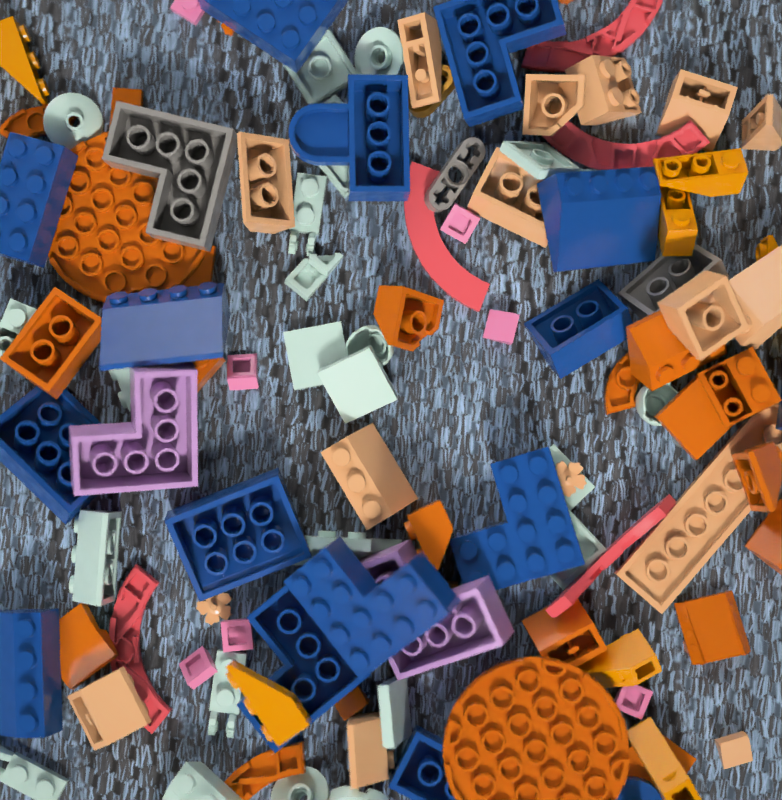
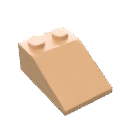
M782 245L729 280L749 326L734 337L741 346L747 348L753 346L754 350H756L782 326Z

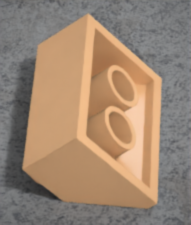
M238 132L237 143L243 224L250 232L275 234L295 227L289 139Z
M496 147L471 196L467 210L546 248L548 240L537 183L545 179L534 178L499 151V147Z
M373 423L320 452L366 530H369L418 499Z

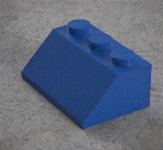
M597 279L524 323V326L547 364L561 379L627 339L626 326L633 322L628 308Z

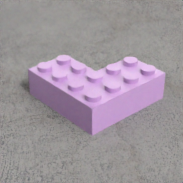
M191 361L130 368L131 422L69 426L71 486L74 496L198 487L197 369Z
M410 539L363 557L359 561L379 585L414 558L417 552ZM489 575L452 588L461 600L456 608L447 617L388 659L397 680L505 645L514 633V629Z

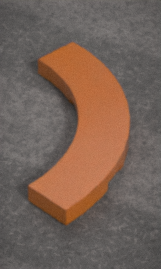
M304 741L288 743L276 753L270 749L257 755L233 772L225 780V783L243 800H250L257 792L270 783L292 775L306 773Z

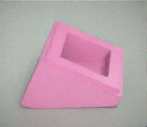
M490 309L483 338L511 345L520 314Z
M257 353L227 355V382L229 390L259 388Z

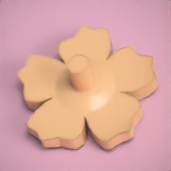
M564 461L556 463L555 468L564 496L570 497L571 494H574L576 492L575 487L584 489L587 483L585 476L580 474L583 466L579 462H569L568 467Z
M223 592L218 594V596L205 599L206 601L197 602L196 609L201 615L207 613L205 622L210 625L219 622L220 617L228 620L232 615L231 606L226 605L232 600L229 593Z

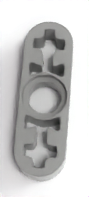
M469 137L458 144L425 193L424 201L429 210L442 212L450 208L485 157V145L480 139ZM473 146L475 148L473 153L476 156L470 157L465 163L460 161L468 154L467 148ZM451 167H456L461 171L462 178L459 183L450 180L448 171ZM445 186L449 188L442 196L444 202L436 204L437 197L434 194L441 192Z

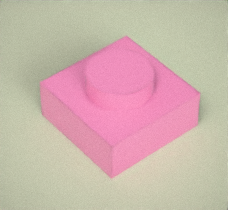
M175 0L170 7L174 13L194 25L198 24L205 13L201 9L198 0Z
M454 203L440 230L466 244L477 226L480 216Z
M247 618L221 621L223 652L254 649L253 626Z
M203 646L179 663L187 685L193 690L218 672L210 653Z
M639 684L636 686L619 687L614 701L620 711L642 720L653 691Z

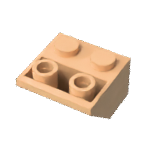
M591 55L565 69L566 75H586L584 107L577 112L581 125L597 126L641 113L639 106L640 98L634 89L631 79V67L627 63L626 58Z
M681 69L672 82L656 135L661 137L668 135L691 120L710 142L701 150L712 152L729 117L738 87Z
M125 667L113 671L67 696L94 751L110 745L152 722L148 715V708L140 699L134 687V680L127 673Z

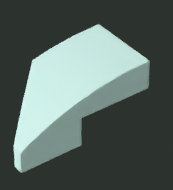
M341 253L323 256L309 254V257L304 258L288 275L284 283L305 301H308L343 259V255Z

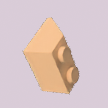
M704 270L657 303L668 328L694 357L700 361L749 327L727 275Z
M380 712L354 714L348 718L347 722L351 789L389 779V769H395L394 751H388V748L384 749Z

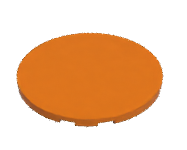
M103 132L101 135L87 141H82L70 149L78 155V159L48 254L50 263L65 282L83 295L105 303L108 295L115 292L136 293L150 288V286H162L167 280V271L162 265L154 263V260H164L170 264L179 262L192 263L180 280L175 281L165 289L175 285H182L197 270L207 252L155 239L145 233L159 179L112 168L102 160L108 132ZM153 267H159L163 271V279L158 284L151 283Z
M543 656L519 657L504 661L485 670L459 695L449 714L444 731V769L448 784L456 800H617L623 785L626 783L629 770V736L623 716L614 699L590 674L575 665L555 658Z

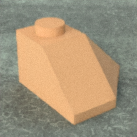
M526 74L522 135L553 136L584 107L586 75Z

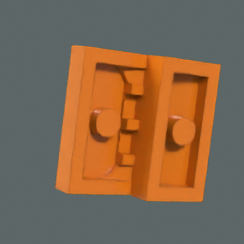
M78 604L59 619L61 679L69 689L74 690L119 656L107 630L99 628L88 604Z

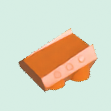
M732 590L674 603L677 620L680 623L684 636V649L690 656L692 665H704L709 662L747 655L751 652Z

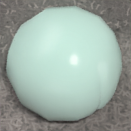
M367 325L357 329L345 343L346 356L371 345L382 367L392 358L394 347L387 344L380 327L376 325Z
M670 383L654 391H651L644 385L636 396L635 405L638 414L648 424L662 426L654 416L679 392Z

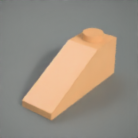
M425 12L397 20L403 47L406 75H408V88L412 108L415 109L441 102L442 47L437 20Z
M767 94L742 120L741 149L776 151L782 146V108L774 95Z

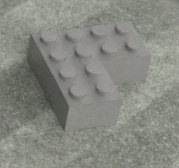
M116 101L102 160L112 168L159 179L145 233L155 239L211 252L238 145L237 133L232 128Z

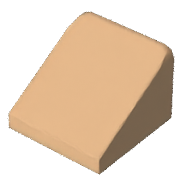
M744 731L714 739L723 769L753 761L749 736Z

